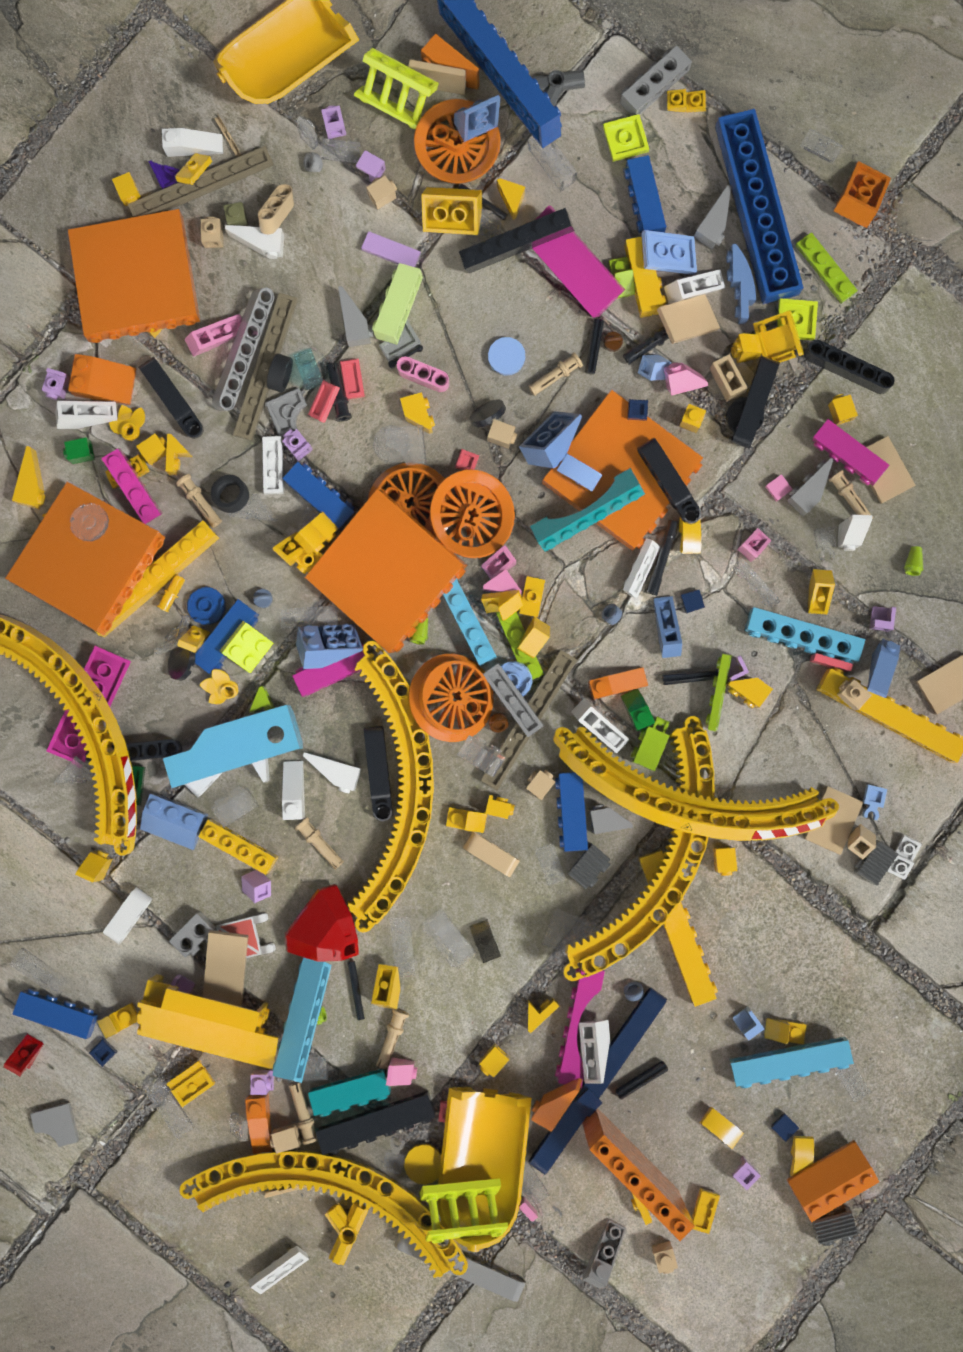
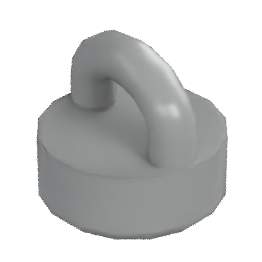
M308 152L305 155L304 168L306 171L320 172L322 170V159L317 153Z

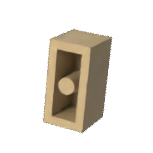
M730 354L712 363L709 370L726 402L744 394L748 387Z

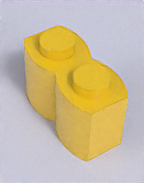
M321 512L295 535L294 539L309 555L313 552L317 554L324 547L323 543L325 541L329 543L337 536L335 532L339 528L324 512Z

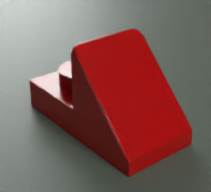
M27 1034L6 1060L3 1067L21 1077L27 1068H31L44 1043Z

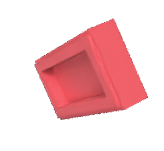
M359 359L340 361L345 396L348 400L365 397Z
M323 380L308 415L325 423L340 388Z
M817 653L811 655L810 658L812 663L829 668L835 667L843 672H850L853 666L852 663Z

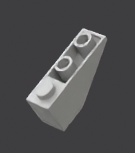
M832 458L827 462L823 460L816 467L818 471L814 475L809 473L802 480L805 484L801 488L796 486L789 493L791 497L787 501L803 517L822 498L832 466Z
M611 1220L607 1221L582 1280L598 1288L607 1286L626 1231L625 1227Z

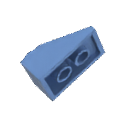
M499 95L485 100H478L472 106L463 107L454 113V124L464 142L498 127Z
M554 411L519 446L528 465L548 468L557 467L569 450L582 418L581 414Z

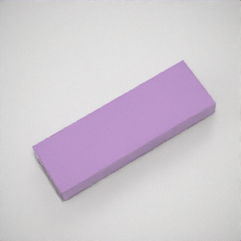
M369 231L361 248L364 252L399 265L401 263L416 267L421 255V251Z

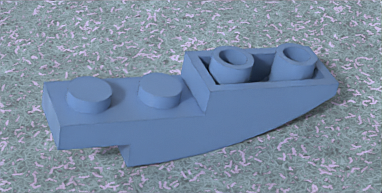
M732 244L726 256L727 263H730V269L727 270V281H730V288H735L734 297L738 299V306L735 307V318H738V324H746L749 319V306H753L756 301L755 284L744 254L737 244Z

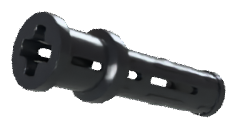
M665 327L654 330L651 334L652 336L626 354H623L626 363L630 365L657 345H664V342L669 339L667 333L662 335L666 332ZM647 345L646 348L635 354V352Z
M331 363L326 366L330 383L340 388L332 405L336 411L335 420L337 422L348 421L352 418V414L349 413L347 405L349 400L344 395L339 365L334 363L333 366Z

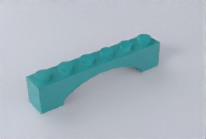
M631 468L614 477L615 481L608 491L587 508L563 518L548 519L545 517L531 525L533 534L541 548L545 552L553 549L561 542L570 539L575 534L586 530L594 523L605 519L608 515L645 495Z

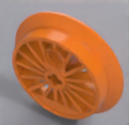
M450 99L440 102L431 107L422 116L416 127L414 146L417 158L430 175L441 181L453 184L474 181L487 173L498 157L501 140L498 127L485 132V135L472 138L466 142L463 141L459 131L454 129L452 123L454 113L463 107L472 106L475 102L464 99ZM447 120L449 127L442 124L441 122ZM444 134L445 137L438 138L437 135ZM429 135L433 137V140H428ZM426 147H435L438 149L427 152ZM441 155L433 162L430 159L431 157ZM458 157L464 171L462 174H457ZM464 158L471 165L469 171L467 170ZM447 159L442 170L439 169L437 166ZM454 159L453 173L446 172Z
M398 464L384 471L376 479L370 489L368 499L376 489L383 490L388 496L390 493H397L398 498L395 502L419 522L418 514L426 523L424 527L437 538L431 524L430 510L424 508L430 507L431 502H423L431 499L435 492L423 495L434 484L438 487L445 478L439 472L424 464ZM409 473V492L402 479V474ZM413 473L421 475L414 491ZM398 476L403 491L398 489L391 479ZM424 478L430 479L431 481L418 493ZM388 483L391 487L384 490L383 488ZM445 495L443 501L454 506L452 501ZM413 501L415 506L408 508L407 503ZM442 506L440 509V513H454V511ZM420 511L429 514L428 519ZM441 517L442 525L451 522L453 517Z
M463 470L450 475L437 487L430 505V520L437 538L450 551L466 558H481L495 553L506 543L513 530L515 512L509 492L497 478L479 470ZM454 487L459 500L449 491L451 488ZM461 489L465 490L466 499ZM445 495L455 506L443 501ZM486 500L493 502L485 507L480 508ZM441 506L456 513H440ZM494 506L497 507L498 513H482ZM441 517H459L444 525L441 522ZM482 517H498V522L495 524ZM456 524V527L448 535L444 528ZM482 524L496 529L494 534L492 535ZM462 528L467 531L466 537L461 534ZM479 530L489 539L486 543H484ZM474 535L479 544L478 547H473ZM467 541V546H463L462 542Z
M442 654L426 661L415 673L409 689L411 713L419 727L431 737L445 742L467 740L481 731L490 718L494 701L493 689L483 675L485 673L484 670L470 658L458 654ZM451 665H457L455 680ZM464 667L468 669V671L464 676L463 680L461 681L462 670ZM445 671H447L448 680L444 675ZM473 673L477 679L464 687ZM480 682L482 686L481 690L465 693L470 688H472ZM435 687H437L438 689H440L442 692H440V691H435V690H434ZM483 693L484 701L474 699L471 695ZM431 694L442 697L427 701ZM443 702L438 707L429 712L427 705ZM468 703L472 705L471 713L467 711ZM445 707L438 721H436L432 716ZM449 713L448 725L445 727L441 724ZM455 713L459 729H453ZM477 715L478 718L474 721L472 716ZM462 716H464L470 724L466 728L464 726Z

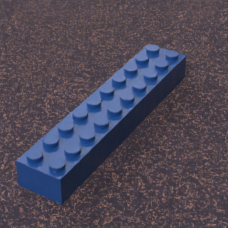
M437 0L440 16L542 149L561 137L562 124L560 122L561 112L559 108L551 104L548 94L545 91H541L537 80L531 78L524 64H520L516 53L513 50L510 51L506 40L503 37H499L495 26L492 23L489 24L485 13L476 7L475 1Z
M751 109L718 117L715 130L762 305L779 301L780 298L787 299L799 296L804 287L756 110Z

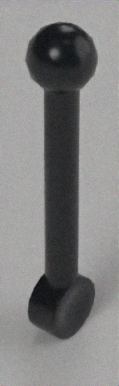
M417 345L416 349L402 357H409L416 352H422L423 346ZM399 359L389 361V368H395Z

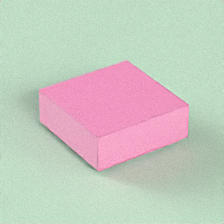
M782 474L765 486L776 502L793 490Z
M523 1197L519 1208L533 1222L538 1218L537 1210Z

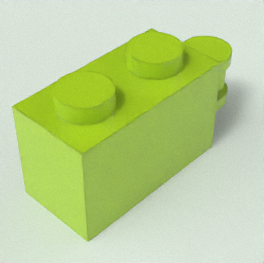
M657 716L652 728L648 726L645 730H641L638 740H641L638 748L634 747L630 756L633 758L632 763L651 771L656 770L670 736L665 734L670 721ZM657 725L663 727L661 732L656 730Z

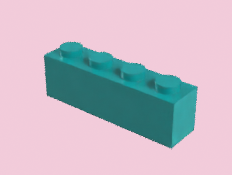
M378 1069L311 1088L308 1095L314 1116L320 1115V1117H324L337 1109L341 1112L350 1109L351 1105L363 1106L372 1099L381 1101L388 1098L387 1095H390L391 1087L386 1085V1070Z

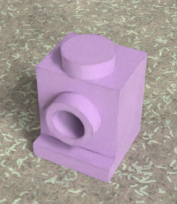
M328 106L322 109L328 139L345 136L346 131L340 106Z
M47 368L42 391L50 399H64L71 378L66 373Z
M297 429L295 431L289 430L284 434L283 437L285 439L282 442L297 461H300L313 450ZM296 439L299 440L297 445L292 444Z
M273 1070L253 1071L251 1074L250 1095H266L269 1091L274 1090Z

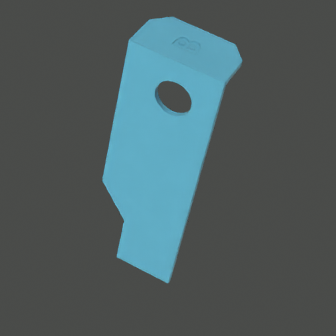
M284 705L204 729L191 750L163 758L171 788L296 749H303V741L291 706ZM273 726L281 727L284 732V737L279 743H272L267 737L268 730Z

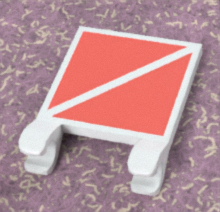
M267 913L216 925L217 931L249 935L247 958L271 953L276 950L274 943L264 946L260 945L256 929L257 923L268 920Z

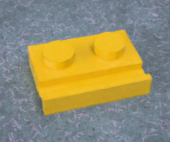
M199 1060L170 1080L166 1085L170 1087L172 1094L181 1107H184L215 1085V1081Z

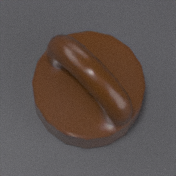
M609 332L605 336L604 346L608 351L616 352L622 347L623 338L619 333Z
M504 713L494 714L488 720L489 727L493 732H503L508 728V720Z

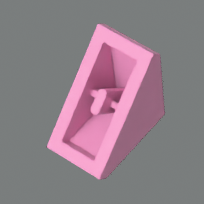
M757 528L737 550L752 562L767 547L771 540Z
M504 545L484 562L481 567L489 578L493 579L505 569L508 571L515 566L516 559L506 545Z
M506 569L483 586V591L492 593L519 590L520 594L522 592Z

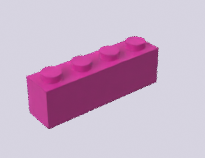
M829 419L813 437L812 441L815 442L813 445L817 449L827 451L833 461L843 463L845 465L844 468L849 473L853 474L855 472L860 476L859 480L867 486L869 484L874 486L890 466Z
M117 448L101 458L144 524L163 514L121 448Z
M363 650L324 668L303 669L302 667L297 669L293 678L301 696L306 697L361 671V669L355 671L356 664L365 656Z

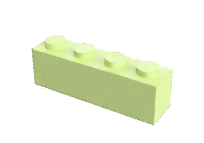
M399 263L397 269H394L392 283L386 289L385 301L379 307V317L372 326L376 339L398 344L423 279L419 268Z

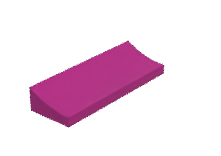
M548 205L536 219L556 211L551 205ZM574 231L532 248L593 318L599 317L625 290Z
M95 645L84 670L101 691L110 707L131 661ZM65 710L46 751L83 766L86 753L84 748L87 744L81 743L84 738L83 736H78L81 730H75L77 723H71L73 716L68 717L69 710Z

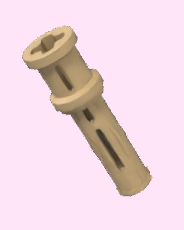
M573 352L569 358L563 362H558L556 368L528 386L531 393L536 396L563 376L568 377L573 370L583 367L580 358Z
M843 470L828 479L829 482L835 485L838 494L843 495L857 515H871L853 490V484L849 483L844 476Z
M187 474L177 481L176 485L182 488L188 500L193 501L211 527L215 528L222 520L201 494V488L197 487L191 480V475Z
M308 817L295 828L296 831L299 830L307 843L315 846L334 870L344 862L322 838L320 830H316L309 822Z
M401 1009L392 1010L393 1016L390 1024L387 1025L388 1033L376 1066L381 1069H388L398 1037L404 1031V1022L409 1017V1013Z
M297 1082L294 1085H289L299 1119L297 1126L301 1129L302 1143L306 1145L318 1139L313 1125L315 1121L313 1118H310L301 1083Z

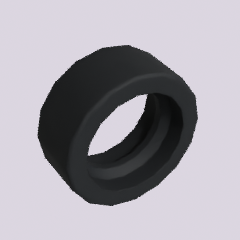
M279 353L274 356L267 377L268 389L281 393L285 391L292 373L293 359Z
M224 475L218 478L211 487L210 495L212 501L223 512L235 513L240 511L249 500L248 487L235 475ZM230 485H237L240 488L238 497L230 503H223L220 500L222 491Z

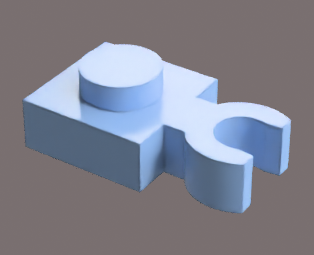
M866 785L863 804L868 806L862 813L864 818H867L868 813L871 811L873 812V820H878L879 812L877 808L884 807L887 789Z

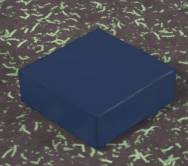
M629 399L627 420L647 421L648 400Z
M700 590L681 595L686 614L705 608Z
M103 1038L89 1054L103 1067L118 1051Z
M589 1088L575 1101V1104L588 1117L603 1103Z
M785 1113L771 1125V1128L785 1142L799 1129Z

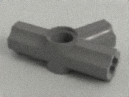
M554 70L548 75L531 77L537 80L541 91H545L548 94L553 106L556 105L563 91L585 88L583 70L563 73L559 70ZM558 81L560 84H553L552 82Z

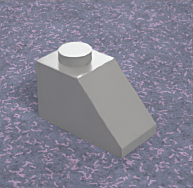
M604 804L593 806L594 810L589 811L594 834L633 828L631 822L611 808H605Z

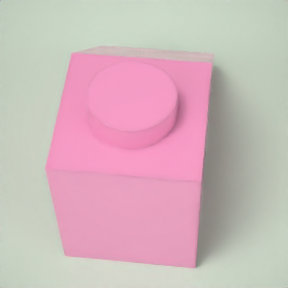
M672 363L664 367L666 388L671 396L708 386V382L702 374L683 363Z
M392 1057L386 1085H411L412 1079H416L418 1067H414L415 1061Z

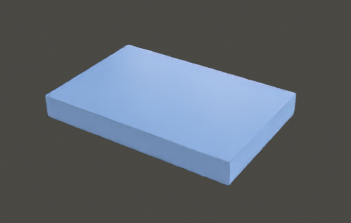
M649 230L642 232L644 269L692 275L697 273L694 236Z

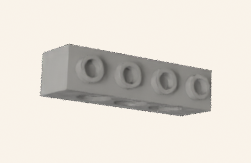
M675 46L672 50L668 49L659 62L655 61L649 67V71L645 74H640L631 87L627 86L622 91L620 104L632 116L640 115L690 70L692 61L678 46ZM665 67H669L672 70L668 71L665 69ZM655 79L658 83H653L651 80ZM641 91L644 95H639L637 92Z

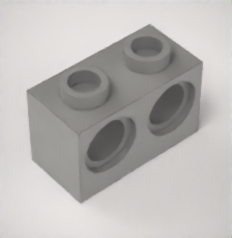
M200 911L169 942L185 958L189 955L193 957L201 949L199 945L203 941L208 942L209 931H214L216 927ZM198 924L205 926L204 934L197 931ZM184 938L191 940L190 948L184 946Z

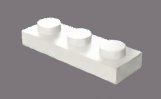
M262 437L264 494H284L282 437Z
M646 538L641 546L640 553L633 563L631 573L624 583L623 591L634 598L638 597L660 549L657 543Z
M298 1246L290 1249L285 1255L273 1261L271 1265L248 1281L250 1287L262 1294L309 1260L307 1253Z

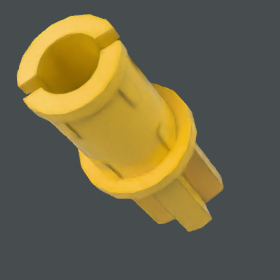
M179 575L174 576L168 589L164 590L165 594L157 606L158 608L169 612L175 598H178L177 595L185 582L184 578Z

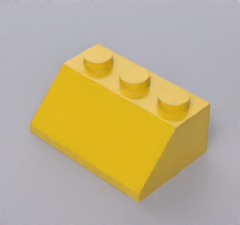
M426 187L422 193L423 232L479 234L482 213V190Z

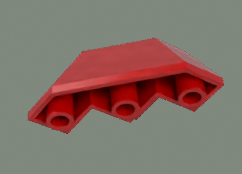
M336 884L317 889L286 931L285 946L288 953L317 962L343 961L359 955L358 937L352 915Z

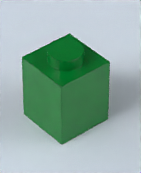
M87 437L64 442V457L72 464L95 460L92 441Z

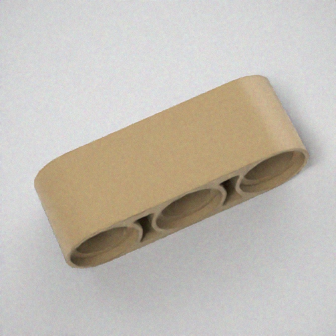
M287 184L277 186L259 210V226L263 234L269 235L276 232L294 207L291 186Z
M475 832L471 833L463 846V849L508 877H511L520 860Z

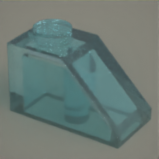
M312 349L294 354L306 389L309 390L320 386L323 378Z

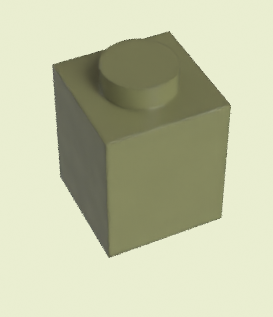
M242 202L223 205L228 225L249 226L246 210Z

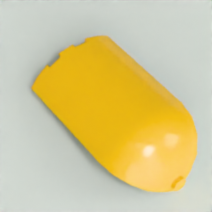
M285 0L227 43L216 55L213 62L218 70L216 75L223 84L227 82L241 98L254 104H269L289 93L358 42L359 38L351 24L339 12L335 14L331 10L332 3L330 0Z
M471 1087L449 1088L438 1184L500 1178L501 1188L495 1195L499 1223L508 1222V1228L505 1233L498 1237L482 1235L454 1239L459 1244L467 1247L468 1251L478 1252L479 1249L488 1248L500 1242L510 1231L517 1218L521 1202L531 1097L513 1092L498 1094V1090L483 1088V1092L472 1090ZM477 1195L475 1198L480 1225L491 1224L487 1197L485 1195ZM458 1197L456 1202L460 1227L472 1226L468 1199ZM438 1199V1211L441 1222L446 1229L452 1228L449 1203L446 1199Z

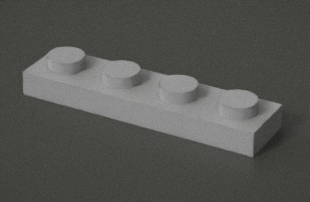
M499 663L483 674L527 737L544 726Z

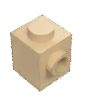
M386 176L374 179L366 187L367 194L377 210L396 199L395 191L397 188L392 180L389 181Z
M207 217L206 219H201V242L205 248L224 247L223 225L220 218Z
M494 419L487 441L509 449L510 444L514 445L518 435L515 433L516 427Z
M855 679L849 680V682L847 680L844 681L838 688L840 691L837 694L853 710H859L872 696Z
M546 769L544 772L541 770L538 773L534 771L528 778L530 783L526 789L542 800L554 785V776Z
M862 824L848 837V849L862 859L876 848V835Z
M297 1123L276 1128L269 1137L271 1147L275 1148L276 1154L297 1148L301 1144Z
M670 1241L651 1246L659 1273L669 1274L678 1268Z

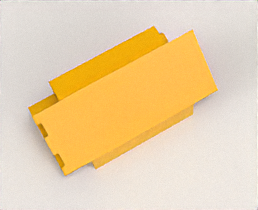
M156 974L148 979L143 999L138 1002L140 1011L137 1014V1023L139 1024L137 1035L273 1070L279 1037L264 1034L265 1028H262L270 1014V1009H268L269 1003L264 1002L255 1011L178 991L179 987L163 983L164 976Z

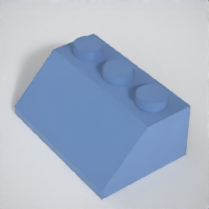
M153 793L149 795L144 807L140 829L194 850L208 814Z

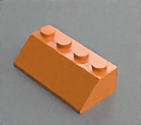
M855 1140L786 1179L811 1222L879 1183L875 1172Z

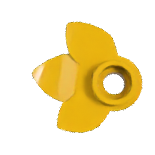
M121 405L117 421L109 422L110 428L114 433L121 434L124 439L133 441L138 438L140 427L145 423V412L141 407L133 412L127 406ZM133 429V433L129 435V430Z
M213 669L212 677L206 678L200 683V686L211 694L209 697V703L222 704L226 699L235 697L239 690L238 685L230 680L229 675L220 669Z

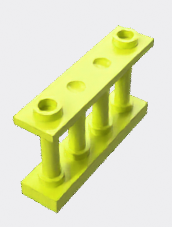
M374 48L370 49L364 54L363 62L370 66L365 86L360 87L354 93V96L362 102L368 103L408 124L410 128L416 129L422 118L421 113L426 96L430 97L437 90L439 83ZM377 69L386 75L381 95L372 91ZM393 78L403 84L397 104L388 99ZM410 87L419 92L414 113L404 108Z
M500 1178L422 1186L420 1201L429 1203L432 1230L428 1231L425 1237L426 1242L441 1243L446 1239L482 1235L498 1237L503 1235L508 1228V1222L499 1223L495 1195L501 1188ZM477 1195H485L487 1197L491 1224L480 1225L475 1198ZM458 1197L468 1199L472 1226L460 1227L456 1202ZM438 1199H446L449 1203L452 1228L440 1229L437 1208Z

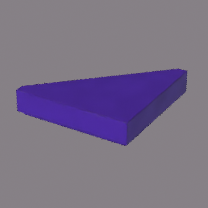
M152 160L148 161L162 189L179 183L175 177L180 171L179 169L152 162Z

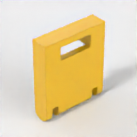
M791 310L753 323L755 333L760 341L762 356L772 358L781 363L796 358V349L799 356L804 355ZM781 318L783 326L769 331L766 330L765 324Z

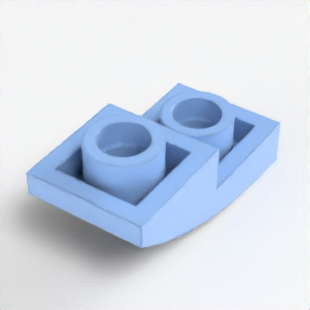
M569 454L565 456L557 469L559 473L590 491L594 490L602 477V474Z

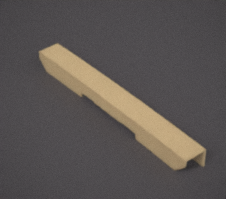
M218 115L214 120L225 136L236 158L242 156Z
M299 1185L295 1189L289 1187L288 1189H274L264 1192V1197L268 1198L275 1195L299 1190Z

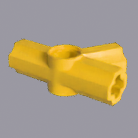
M354 1202L348 1215L340 1203L333 1205L325 1212V1216L338 1233V1237L328 1257L333 1263L338 1265L345 1264L368 1213L365 1204L360 1207L359 1202ZM351 1230L354 1235L346 1236L344 1231Z

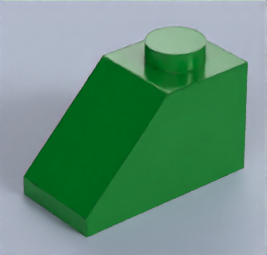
M639 689L620 696L635 731L655 723Z

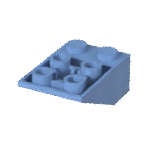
M354 624L298 626L296 647L303 669L324 668L363 650Z

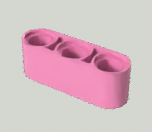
M406 356L401 357L397 361V369L401 377L437 392H445L449 388V377L446 372ZM404 364L411 366L407 371H403L401 367ZM421 371L428 373L425 378H420L418 374ZM439 378H443L446 381L443 385L436 384V380Z

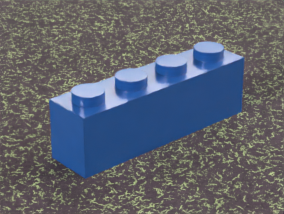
M649 155L627 160L623 173L625 179L629 181L628 194L629 197L633 198L632 210L633 214L637 215L638 221H636L638 233L641 232L642 235L644 230L665 233L667 226Z
M297 462L282 479L319 513L324 512L339 528L338 530L342 531L356 515L353 511L355 507L347 500L344 503L339 498L341 495L335 489L329 490L325 486L327 483L320 476L315 477L312 475L311 472L313 470L305 463L301 465Z
M238 599L196 652L195 663L211 675L213 669L221 670L223 667L222 662L227 657L220 652L221 648L242 621L254 627L259 620L257 618L259 614Z
M576 773L558 774V778H555V787L560 792V797H556L557 809H561V816H558V828H562L563 836H559L560 847H563L565 852L588 850L583 779Z
M31 988L20 992L12 1015L83 1039L91 1037L98 1018V1014H95L93 1009L75 1007L76 1004L71 1001H64V1003L57 1001L58 997L47 994L46 997L39 995L38 990Z

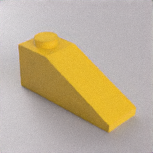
M26 446L12 501L19 505L40 510L41 505L45 501V491L38 457L33 448Z

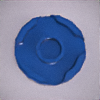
M201 587L190 595L187 602V610L195 622L202 625H212L223 617L226 610V602L218 590L211 587Z

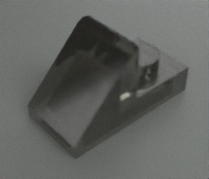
M488 919L471 925V933L482 962L485 963L501 957Z

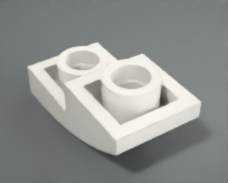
M903 834L895 849L898 856L888 869V872L905 880L914 865L913 860L922 845L921 842Z

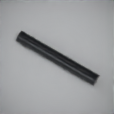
M461 183L458 189L470 188ZM482 197V206L505 221L508 214Z
M349 961L347 963L357 1020H363L365 1017L355 961Z

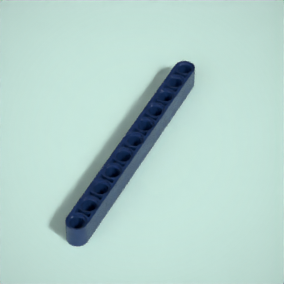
M652 987L645 992L644 997L638 1002L609 1044L604 1082L602 1084H585L583 1081L582 1088H580L552 1132L548 1131L528 1161L530 1165L544 1175L548 1173L587 1117L575 1104L577 1098L587 1088L598 1098L601 1097L667 1001L666 997Z

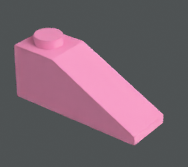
M240 314L191 332L185 338V342L193 357L234 339L242 321Z

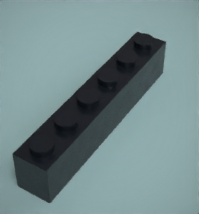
M563 208L459 251L465 270L468 273H473L575 230L569 212L566 208Z
M428 1090L320 1126L316 1130V1136L322 1155L328 1153L331 1156L339 1153V1149L345 1147L352 1149L357 1147L360 1142L366 1141V1143L377 1140L378 1136L384 1135L388 1137L395 1134L396 1130L402 1128L404 1131L414 1127V1124L420 1122L422 1124L430 1123L435 1118L436 1112Z

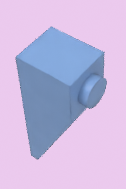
M673 596L654 598L657 632L662 658L681 656L682 639Z
M882 638L872 654L867 691L886 698L899 659L900 645Z

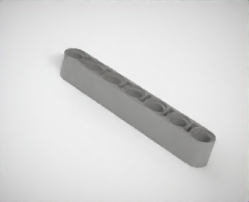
M270 288L256 289L250 296L212 399L213 407L218 411L231 410L236 404L274 301V293ZM261 293H263L265 297L264 301H262L261 299ZM255 310H256L257 313H258V318H257V319H256L255 316H254V311H255ZM248 328L252 331L251 336L248 334ZM242 345L245 347V353H244V354H243L242 351H241V346H242ZM235 363L239 365L238 371L235 370ZM229 380L232 382L231 389L228 387ZM222 398L226 400L225 406L222 405Z
M405 1231L399 1233L394 1247L419 1260L425 1261L426 1256H419L422 1250H414L416 1243L409 1244L411 1237L404 1239ZM462 1250L467 1258L468 1268L463 1275L455 1276L509 1300L518 1302L526 1284L524 1278ZM457 1252L456 1256L449 1260H455V1269L459 1268L460 1270H463L462 1266L464 1262L458 1261L457 1257L460 1254L459 1252Z

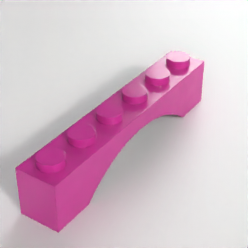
M580 968L576 969V972L579 971L581 975L585 974ZM605 970L577 980L576 988H572L571 999H573L572 1007H568L567 1011L569 1024L564 1027L563 1038H566L565 1044L560 1046L559 1057H562L561 1063L556 1066L555 1076L558 1077L557 1080L560 1084H567L577 1078H581L583 1083V1061L577 1046L578 1024L586 1005L601 991Z

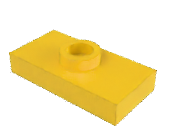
M195 153L176 174L177 182L193 185L212 163L211 157Z
M526 577L522 597L524 606L520 608L519 614L538 618L545 580Z
M193 625L179 639L177 645L195 653L207 640L211 632Z
M700 1188L692 1215V1221L695 1225L694 1230L707 1234L710 1233L720 1198L718 1193Z
M633 1195L634 1198L631 1199L635 1211H640L645 1225L652 1223L648 1209Z

